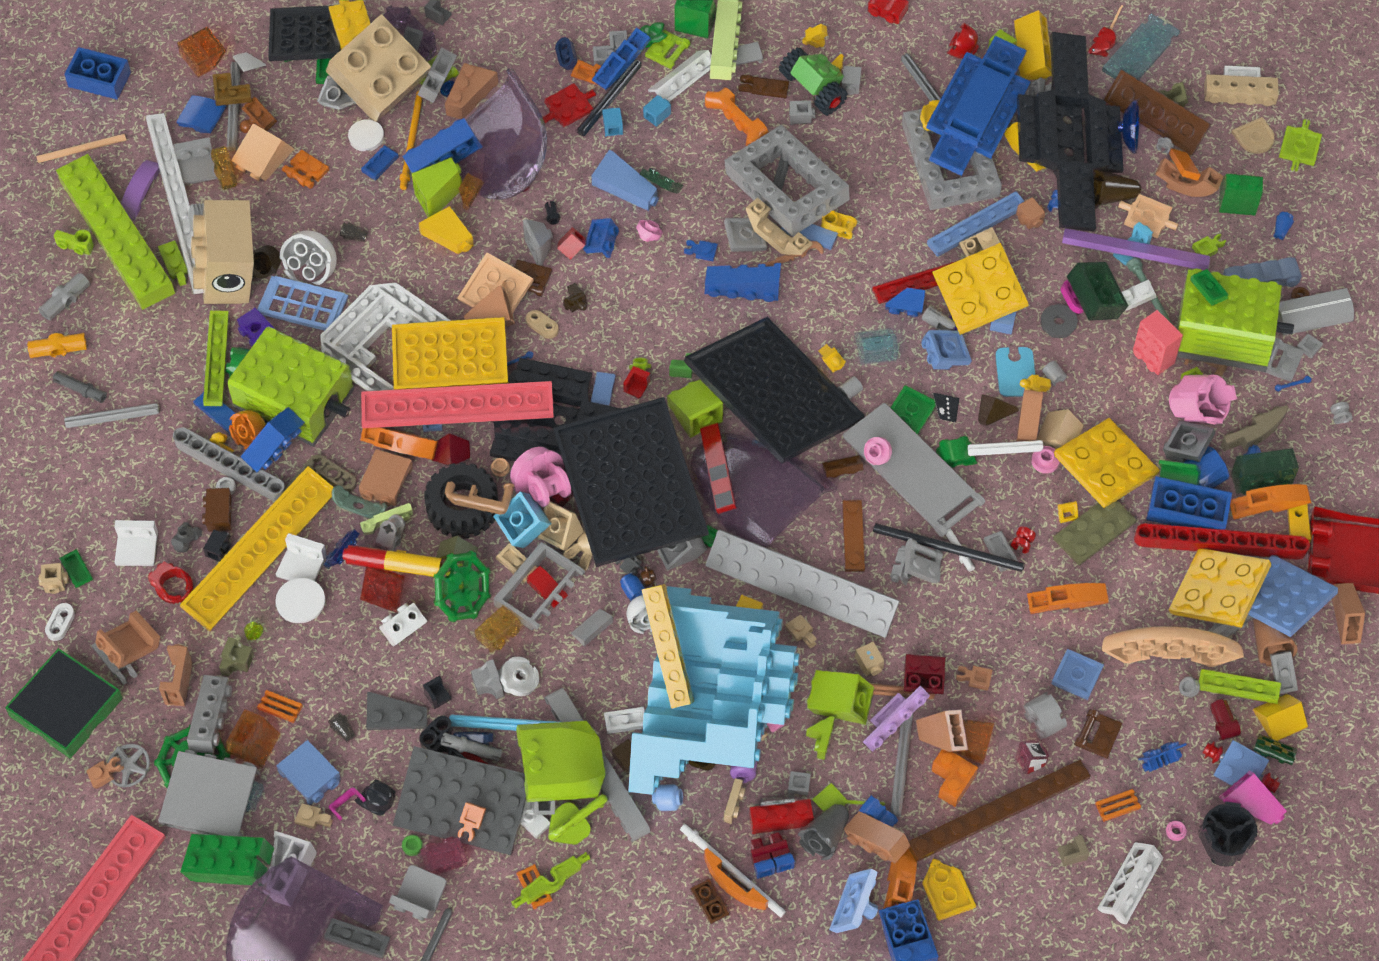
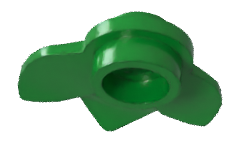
M656 22L651 26L644 25L640 28L642 32L651 38L645 48H649L653 43H658L667 37V34L662 32L665 26L663 22Z

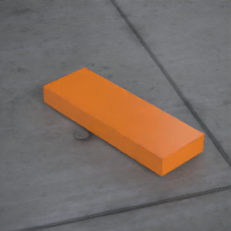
M1171 148L1169 155L1181 175L1196 181L1199 180L1201 174L1188 153Z

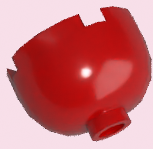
M966 23L960 26L962 28L961 32H956L949 44V46L953 45L952 49L946 51L947 54L957 59H963L966 52L974 55L979 48V45H977V32Z

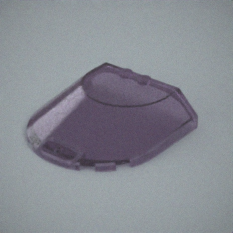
M510 68L506 70L508 77L501 88L466 119L483 147L458 162L461 169L459 175L463 184L473 193L493 200L508 199L527 189L539 174L547 151V131L543 117L514 69Z

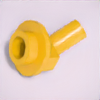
M218 432L209 439V441L231 453L234 452L233 449L224 444L228 438L226 434Z

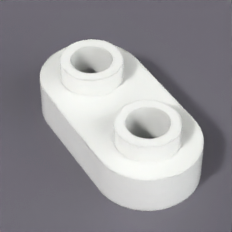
M62 603L55 607L45 627L46 635L50 640L59 641L65 637L75 617V612L70 604ZM63 613H68L66 617H61ZM54 630H60L59 633L53 634Z

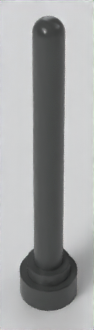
M445 909L421 961L431 960L453 913L452 909Z

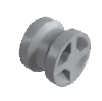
M1338 402L1330 407L1331 413L1334 414L1333 420L1335 424L1347 423L1352 420L1353 416L1349 412V403Z

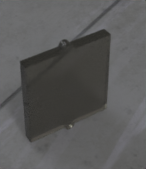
M794 793L761 797V806L795 802Z

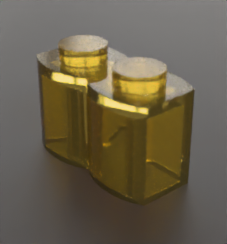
M222 146L212 149L211 159L214 163V173L221 188L226 190L236 187L237 177L234 173V163L231 161L232 159L227 148Z

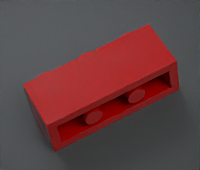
M810 799L754 806L749 809L752 835L803 828L814 820Z

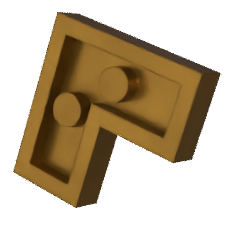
M230 73L212 74L216 106L252 102L250 84L232 86Z

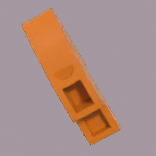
M387 427L363 428L360 441L371 443L373 446L427 459H434L438 442Z
M1276 485L1246 491V496L1231 499L1230 508L1232 517L1236 520L1269 510L1276 513L1311 503L1307 485Z
M1105 583L1058 585L1046 587L1044 591L1027 593L1030 614L1069 607L1072 610L1109 603Z
M909 849L906 850L896 863L891 862L887 881H890L883 909L912 901L917 862Z

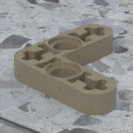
M314 455L285 487L287 489L307 466L311 469L314 468V471L334 486L340 485L348 492L353 491L357 483L352 474L321 455ZM321 461V466L317 465L314 468V462L318 463ZM331 470L338 472L337 476L333 478L327 474ZM343 480L347 482L351 480V485L347 484L346 486H344Z

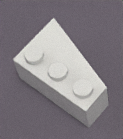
M274 831V851L271 866L268 870L265 891L272 901L291 907L317 852L311 842Z

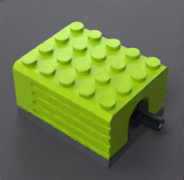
M1198 268L1188 269L1176 328L1183 335L1177 357L1266 372L1276 332L1292 335L1294 324L1277 321L1282 285L1274 281L1262 282L1256 278L1244 279L1238 275L1227 276L1221 275L1219 272H1212L1211 274L1229 295L1227 300L1211 306L1190 280L1191 275L1202 270Z
M266 327L230 376L227 383L234 408L240 411H255L262 416L266 424L289 407L305 422L300 428L302 432L296 439L313 447L337 414L344 418L349 415L351 408L344 404L354 391L350 366L271 327Z

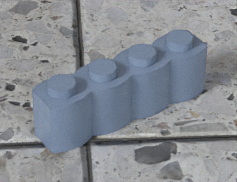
M1294 257L1278 261L1270 260L1244 266H1233L1224 269L1223 275L1227 276L1238 275L1244 279L1256 278L1262 282L1274 281L1277 284L1288 287L1296 286L1300 283L1302 277Z

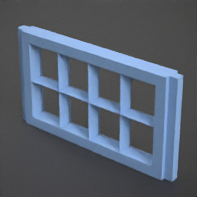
M271 276L257 310L264 316L325 331L342 314L348 295L278 276ZM279 285L291 287L286 298L275 296ZM294 289L306 291L301 302L290 299ZM310 292L321 295L317 306L305 303ZM325 296L336 299L332 310L321 307ZM273 299L284 301L280 312L269 310ZM288 303L300 305L296 316L284 314ZM303 307L315 309L311 320L300 318ZM319 310L330 313L326 324L315 321Z

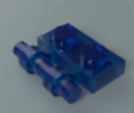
M353 529L348 531L343 538L339 539L336 543V548L326 556L323 566L330 569L331 566L340 565L344 561V548H348V545H356L358 542L356 539L360 533Z

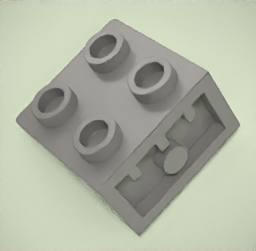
M209 137L174 144L184 185L218 179Z

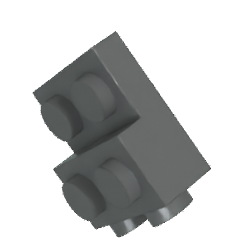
M1179 421L1177 426L1173 428L1168 442L1164 444L1163 451L1166 458L1183 463L1186 459L1200 462L1215 435L1214 428Z

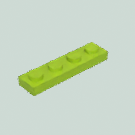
M1201 669L1199 677V690L1278 704L1281 687L1279 682Z

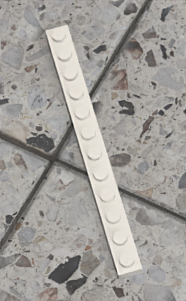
M164 113L146 115L148 129L194 294L203 293V289L193 288L195 258L191 256V237L193 236V231L188 217L190 205Z

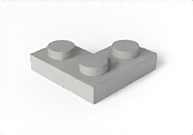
M627 30L609 31L610 46L593 47L594 65L604 64L612 52L615 53L624 39L627 41Z

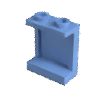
M308 740L276 765L278 773L283 778L286 777L306 798L309 805L313 802L318 803L324 797V793L329 789H335L341 780L339 772Z

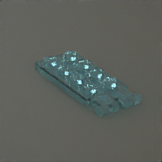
M1151 13L1148 16L1149 21L1146 24L1142 23L1103 66L1102 72L1116 79L1120 70H1125L1140 79L1170 46V39L1174 35L1177 37L1181 31L1169 23L1164 26V20Z

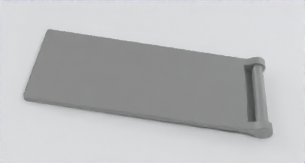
M886 403L880 405L843 433V438L865 460L864 447L869 439L883 437L890 443L892 455L889 461L883 465L869 464L935 529L939 536L943 537L953 525L976 507H981L985 504L984 498L976 493ZM969 497L973 499V501L942 525L938 523V521Z

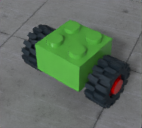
M797 47L792 49L791 53L788 52L786 57H783L784 60L780 62L779 71L789 81L797 79L812 95H817L814 105L824 115H831L838 108H841V104L845 103L844 100L847 99L846 96L848 95L847 91L839 85L844 75L838 67L828 61L825 55H808L802 48Z

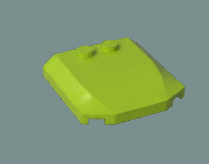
M587 721L517 725L516 732L518 745L521 747L527 802L598 797L606 774L600 738Z

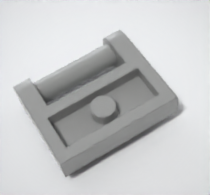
M1275 338L1265 373L1292 382L1304 350L1286 344L1279 338ZM1278 349L1283 350L1277 368L1272 367Z
M909 539L905 546V573L931 583L940 582V564L943 552L938 549H930L918 544L913 539ZM915 551L930 556L931 560L916 555Z

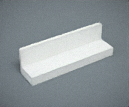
M709 50L697 51L649 88L648 91L656 92L657 95L670 102L710 70L712 55Z

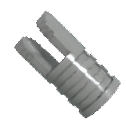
M929 306L922 316L923 321H926V323L937 330H953L956 326L954 320L932 306Z

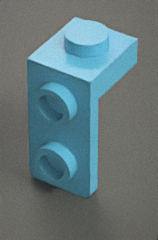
M1138 222L1134 226L1132 236L1128 240L1150 244L1153 232L1148 226ZM1113 253V256L1124 265L1132 258H1135Z

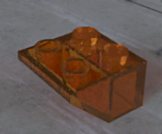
M208 27L177 42L180 56L198 78L215 69L226 52V49Z
M244 709L226 741V752L263 768L280 737V733L263 716Z

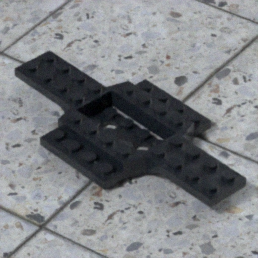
M1052 32L1050 34L1051 90L1039 92L1036 96L1018 94L1016 97L1019 161L1036 163L1053 170L1057 178L1059 228L1094 232L1096 229L1094 170H1103L1110 173H1122L1124 171L1120 107L1106 105V101L1089 94L1086 36ZM1083 108H1084V119H1085V138H1086V156H1087V162H1084V161H1085V158H1084V147H1083V146H1084V142H1083V126H1082V109H1083ZM1063 117H1069L1072 123L1066 124L1063 121ZM1066 148L1071 149L1073 156H1067L1064 150Z
M519 358L517 368L508 377V384L552 381L553 402L580 408L564 407L553 403L554 418L491 421L494 423L495 437L491 446L490 456L516 461L524 452L535 447L547 448L561 456L553 428L622 408L588 401V390L592 380V372ZM563 416L566 421L564 424L558 425L554 421L555 418Z

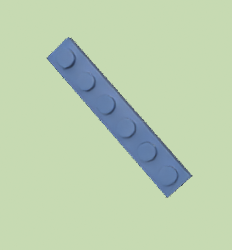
M1016 191L927 240V245L938 257L958 246L959 242L985 231L1016 214L1018 205L1023 203L1024 200Z

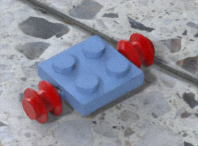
M1234 740L1225 754L1223 753V746L1215 747V741L1212 744L1208 743L1203 751V754H1205L1204 759L1210 757L1212 758V763L1218 762L1219 759L1221 761L1213 776L1232 786L1248 771H1251L1270 792L1275 793L1280 785V782H1278L1279 777L1276 779L1271 778L1270 772L1265 774L1264 777L1262 775L1269 762L1265 757Z

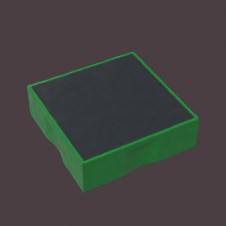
M58 648L9 702L5 709L9 717L29 731L43 737L49 745L71 759L87 741L95 727L108 717L123 698L118 688Z

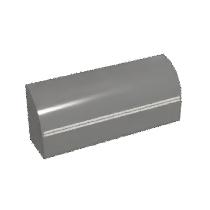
M1347 288L1280 302L1277 321L1294 324L1293 334L1354 321L1353 302Z

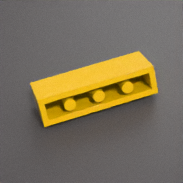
M1038 10L1014 20L1017 46L1027 50L1019 66L1020 77L1026 80H1037L1052 76L1050 41L1045 16Z

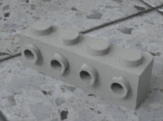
M203 676L187 738L189 750L213 754L215 746L219 745L220 735L218 733L219 729H223V713H227V697H231L232 686L228 683V677Z

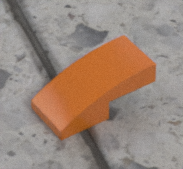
M578 59L571 77L596 84L592 81V78L601 68V65L595 64V66H592Z

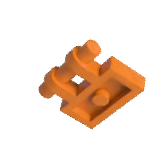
M302 149L290 161V164L294 167L285 165L282 168L287 177L290 179L294 178L301 186H306L309 189H312L314 183L311 181L312 179L319 182L330 170L327 165ZM299 171H302V172L305 173L306 175H303V176H302V175L299 174L298 172H299Z

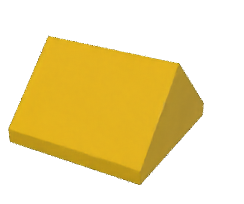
M1289 694L1279 697L1278 704L1267 702L1253 709L1268 736L1274 740L1279 741L1308 728L1302 702Z

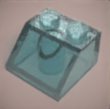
M891 328L854 332L860 365L897 361L898 345L895 333Z

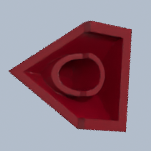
M450 433L437 440L436 451L432 461L449 466V464H457L470 459V442Z

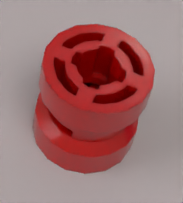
M1019 527L1016 532L1017 537L1013 539L1011 547L1017 550L1018 546L1023 547L1022 553L1026 554L1031 548L1030 543L1034 541L1036 534L1027 527Z

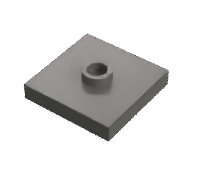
M725 218L724 225L731 252L765 251L767 249L766 241L754 232L749 218Z

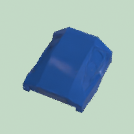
M1210 446L1207 447L1200 462L1189 459L1184 461L1187 464L1197 465L1200 469L1199 486L1214 489L1229 479L1230 475L1226 464L1217 451Z

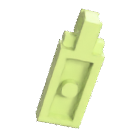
M411 504L399 506L374 515V518L360 522L363 534L374 533L376 528L381 527L382 522L388 520L394 514L400 515L404 521L409 520L410 516L413 515Z

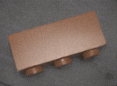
M860 811L844 828L848 836L847 839L851 844L863 847L868 853L873 852L884 861L889 860L896 863L910 847L903 832Z

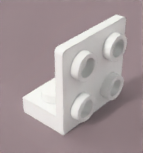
M115 520V530L118 535L115 565L154 566L158 536L155 521Z
M288 533L285 539L287 551L276 572V576L288 581L296 578H308L315 581L327 556L325 545Z

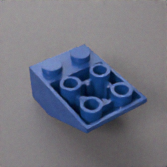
M919 899L879 910L892 961H938L939 956Z

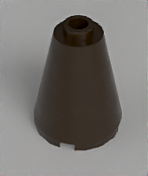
M1094 170L1095 206L1134 199L1141 193V185L1137 180L1103 170Z

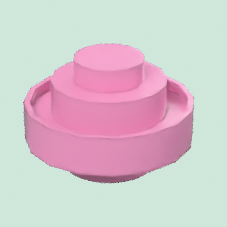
M640 220L636 226L640 238L646 242L657 241L663 234L659 225L652 220Z
M873 437L865 444V458L873 465H883L891 458L892 447L885 438Z
M1043 446L1042 451L1033 452L1031 461L1033 467L1041 473L1048 474L1054 472L1060 463L1054 456L1055 449L1050 446Z

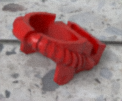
M165 561L159 563L157 568L148 575V580L155 588L157 595L167 603H182L193 590L191 576L180 567H175L172 563H166ZM172 577L185 580L186 593L183 596L168 595L163 588L165 581Z

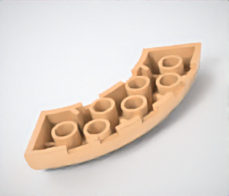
M1158 626L1130 629L1106 636L1102 644L1103 652L1123 663L1148 660L1150 656L1162 657V659H1181L1182 657L1191 658V661L1208 667H1215L1244 657L1242 647L1238 642L1217 633L1188 627Z

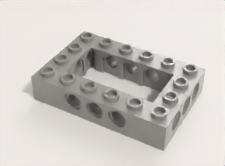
M922 109L903 112L902 127L930 210L1000 197L1002 185L993 159L974 152L970 159V166H973L975 175L944 181L939 165L929 161L934 149L928 133L932 134L934 132L926 131L923 128L920 120Z
M782 125L724 160L726 174L753 200L759 198L771 208L769 215L791 236L796 235L821 219L822 216L824 217L850 200L849 185ZM781 153L783 160L788 161V164L795 169V173H799L806 179L807 184H811L815 188V190L796 202H793L760 171V168L774 162V159L781 156Z

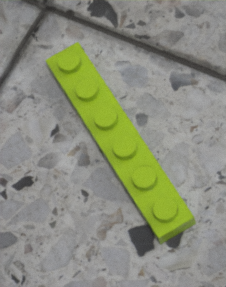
M210 311L203 397L204 406H223L229 311Z

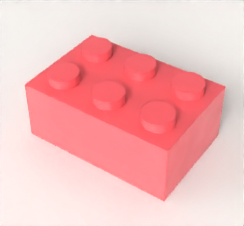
M1156 310L1140 321L1133 348L1134 355L1138 359H1142L1151 372L1159 375L1175 364L1183 335Z

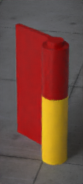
M348 545V548H344L343 560L349 565L432 577L446 561L443 558L410 554L402 550L390 551Z

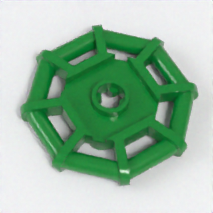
M471 550L467 553L448 554L446 561L438 572L433 575L435 579L434 605L438 606L445 613L450 622L454 623L457 620L471 618L473 620L476 619L483 605L491 598L489 589V573L491 571L477 557L476 552ZM464 561L463 566H458L457 562ZM472 563L479 571L476 572L471 568ZM449 570V572H451L449 576L444 577V575ZM479 578L482 580V591H479ZM463 582V589H459V585ZM478 599V601L475 603V605L472 606V602H474V601H476V600ZM446 600L451 602V608L445 603ZM464 606L466 611L458 612L459 607Z
M191 725L170 736L166 735L163 738L164 743L158 757L154 760V766L158 768L165 783L164 786L167 789L171 776L166 766L172 765L174 768L178 751L185 752V750H189L187 740L182 741L180 745H177L175 742L188 736ZM220 738L219 745L216 746L219 754L214 756L219 760L231 758L230 753L227 752ZM170 747H173L175 750L171 759H166ZM197 752V755L204 756L205 754H211Z

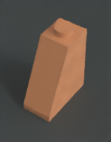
M501 285L497 286L464 315L465 320L504 317L505 327L515 324L506 289Z
M1024 390L1016 442L1035 441L1037 439L1043 392Z
M1334 584L1338 588V594L1332 598L1341 644L1361 643L1365 611L1354 584Z
M961 710L943 711L916 720L919 740L948 752L968 750Z

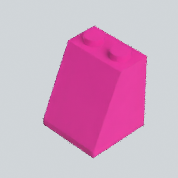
M1248 771L1219 796L1224 803H1241V807L1249 811L1253 817L1271 825L1273 823L1278 824L1286 817L1284 815L1287 812L1285 808L1251 771Z

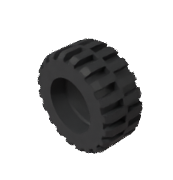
M460 462V465L452 463L449 464L448 468H440L438 474L434 473L431 476V481L427 482L426 490L424 491L426 513L430 523H433V527L437 531L441 529L442 534L446 536L451 533L452 537L463 535L464 539L469 538V534L479 535L481 529L486 531L489 528V523H494L495 519L493 516L495 513L473 508L453 510L444 504L446 499L445 488L447 483L451 481L455 484L454 491L471 490L472 485H476L479 497L499 501L497 485L491 474H487L486 470L482 467L478 469L476 464L470 463V465H466V462Z

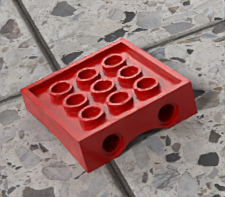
M1314 506L1310 516L1311 540L1308 551L1307 572L1332 585L1353 583L1356 591L1379 594V528L1316 520L1314 517L1379 525V519L1355 516ZM1313 536V550L1311 553V541Z

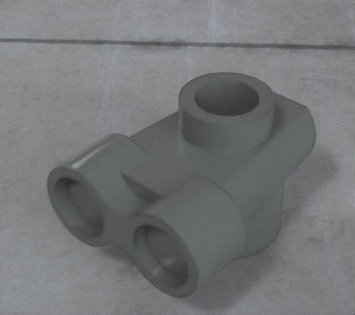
M184 522L178 527L177 534L171 540L174 550L177 552H187L190 542L196 541L202 536V530L198 527L193 528L189 523Z

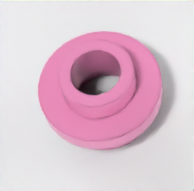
M1172 821L1167 825L1166 835L1171 840L1180 841L1186 836L1187 830L1182 822ZM1178 829L1180 833L1175 834L1172 830Z

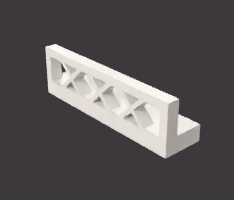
M1134 843L1098 907L1100 912L1114 915L1122 924L1128 923L1164 858L1154 845ZM1139 850H1144L1142 855L1135 858ZM1134 866L1133 871L1126 874L1127 870ZM1125 883L1124 887L1117 891L1118 886ZM1116 899L1112 908L1107 907L1109 902Z

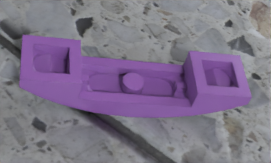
M144 161L133 175L125 191L121 205L132 221H135L141 209V203L153 179H156L160 172L159 165L156 162Z

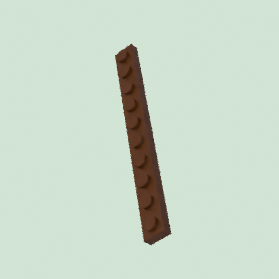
M1078 760L908 841L910 844L908 849L916 862L1090 779L1091 775L1081 760Z

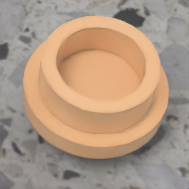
M503 458L495 459L491 464V472L495 476L503 477L510 471L508 461Z

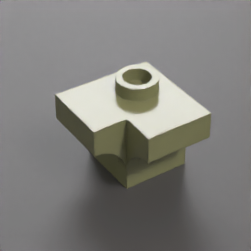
M228 637L221 653L222 661L219 666L221 675L229 677L232 672L238 670L248 672L254 658L252 647L245 646L236 639Z

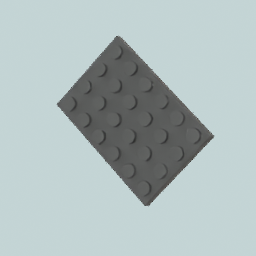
M414 746L393 826L512 855L526 802L525 774ZM466 802L486 808L481 827L479 829L474 828L475 837L472 841H468L470 835L467 831H464L461 838L458 837L459 830L465 825L459 821Z

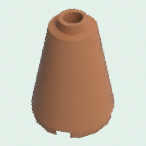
M1255 618L1253 619L1258 659L1261 664L1265 663L1267 667H1272L1270 654L1291 651L1292 657L1296 655L1297 645L1291 637Z

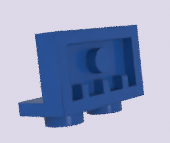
M611 218L592 220L583 248L586 254L602 252L606 258L611 257L615 240L619 233L618 226Z

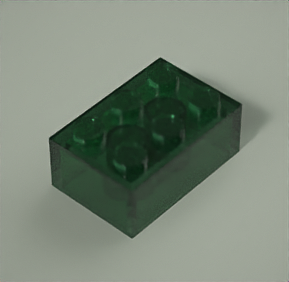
M1107 262L1077 263L1066 276L1088 321L1118 319L1129 306Z
M1293 448L1237 456L1231 471L1236 494L1242 493L1247 495L1246 491L1293 484L1299 466Z

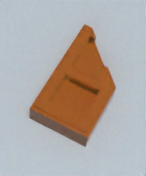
M467 173L459 187L465 210L470 208L484 184L482 180Z

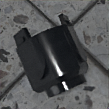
M1225 802L1213 807L1206 814L1199 829V838L1208 856L1214 864L1224 867L1233 866L1236 861H1241L1257 837L1256 821L1249 811L1241 807V803ZM1219 838H1223V840H1224L1223 846H1221V845L1219 844V842H1218V839H1219Z

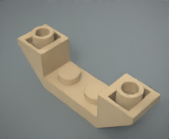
M756 198L746 207V212L754 232L781 254L802 255L812 246L813 243L800 232L791 238L767 217L771 208L759 198Z

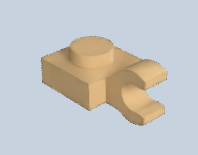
M801 614L785 625V628L797 642L803 639L810 649L817 645L815 642L817 639L811 633L813 631L812 626Z
M302 803L294 822L295 824L315 829L317 824L330 828L333 820L331 815L321 814V808Z

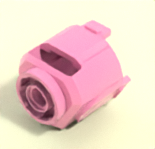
M1185 375L1180 384L1172 388L1169 395V405L1174 416L1184 419L1185 422L1194 424H1223V420L1229 412L1230 403L1232 400H1236L1237 396L1234 385H1227L1225 380L1218 375Z

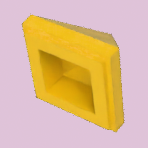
M1077 501L1058 504L1060 523L1074 521L1078 518ZM1070 512L1072 516L1063 517V513Z

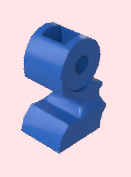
M872 795L858 810L891 827L898 822L897 817L887 811L886 807L882 806L879 800Z

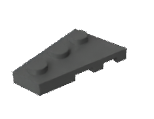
M367 691V730L425 729L427 727L426 707Z

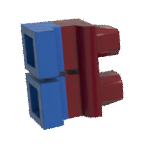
M779 832L769 835L770 844L763 846L761 838L751 840L750 857L757 879L773 875L775 870L776 873L793 869L795 866V860L789 851L787 841L782 839Z

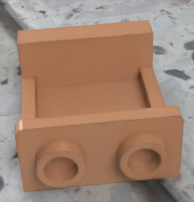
M376 449L359 485L360 495L368 501L374 499L380 501L381 504L386 503L387 506H396L397 496L407 474H411L413 469L412 460Z
M136 610L130 613L129 621L106 633L102 629L98 630L95 643L108 656L109 661L120 669L156 650L159 646L160 636Z
M181 644L168 645L167 651L172 665H176L173 682H160L159 690L165 705L185 706L193 662L187 647Z

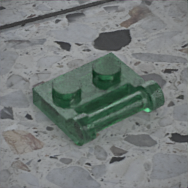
M642 168L639 174L676 194L683 188V184L676 183L671 178L661 175L654 168H649V170Z

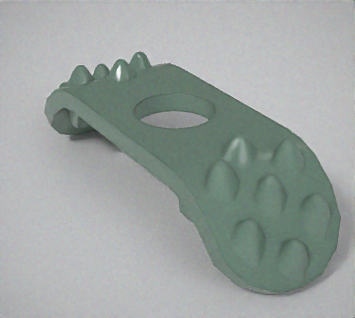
M340 485L335 486L332 490V499L337 506L366 518H374V515L385 512L387 507L386 503H372L354 496ZM361 503L364 505V507L362 509H356L354 508L353 504Z

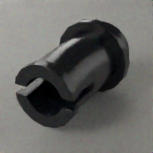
M550 201L551 207H549V203L546 202L544 205L547 213L546 221L551 225H556L560 220L556 203Z

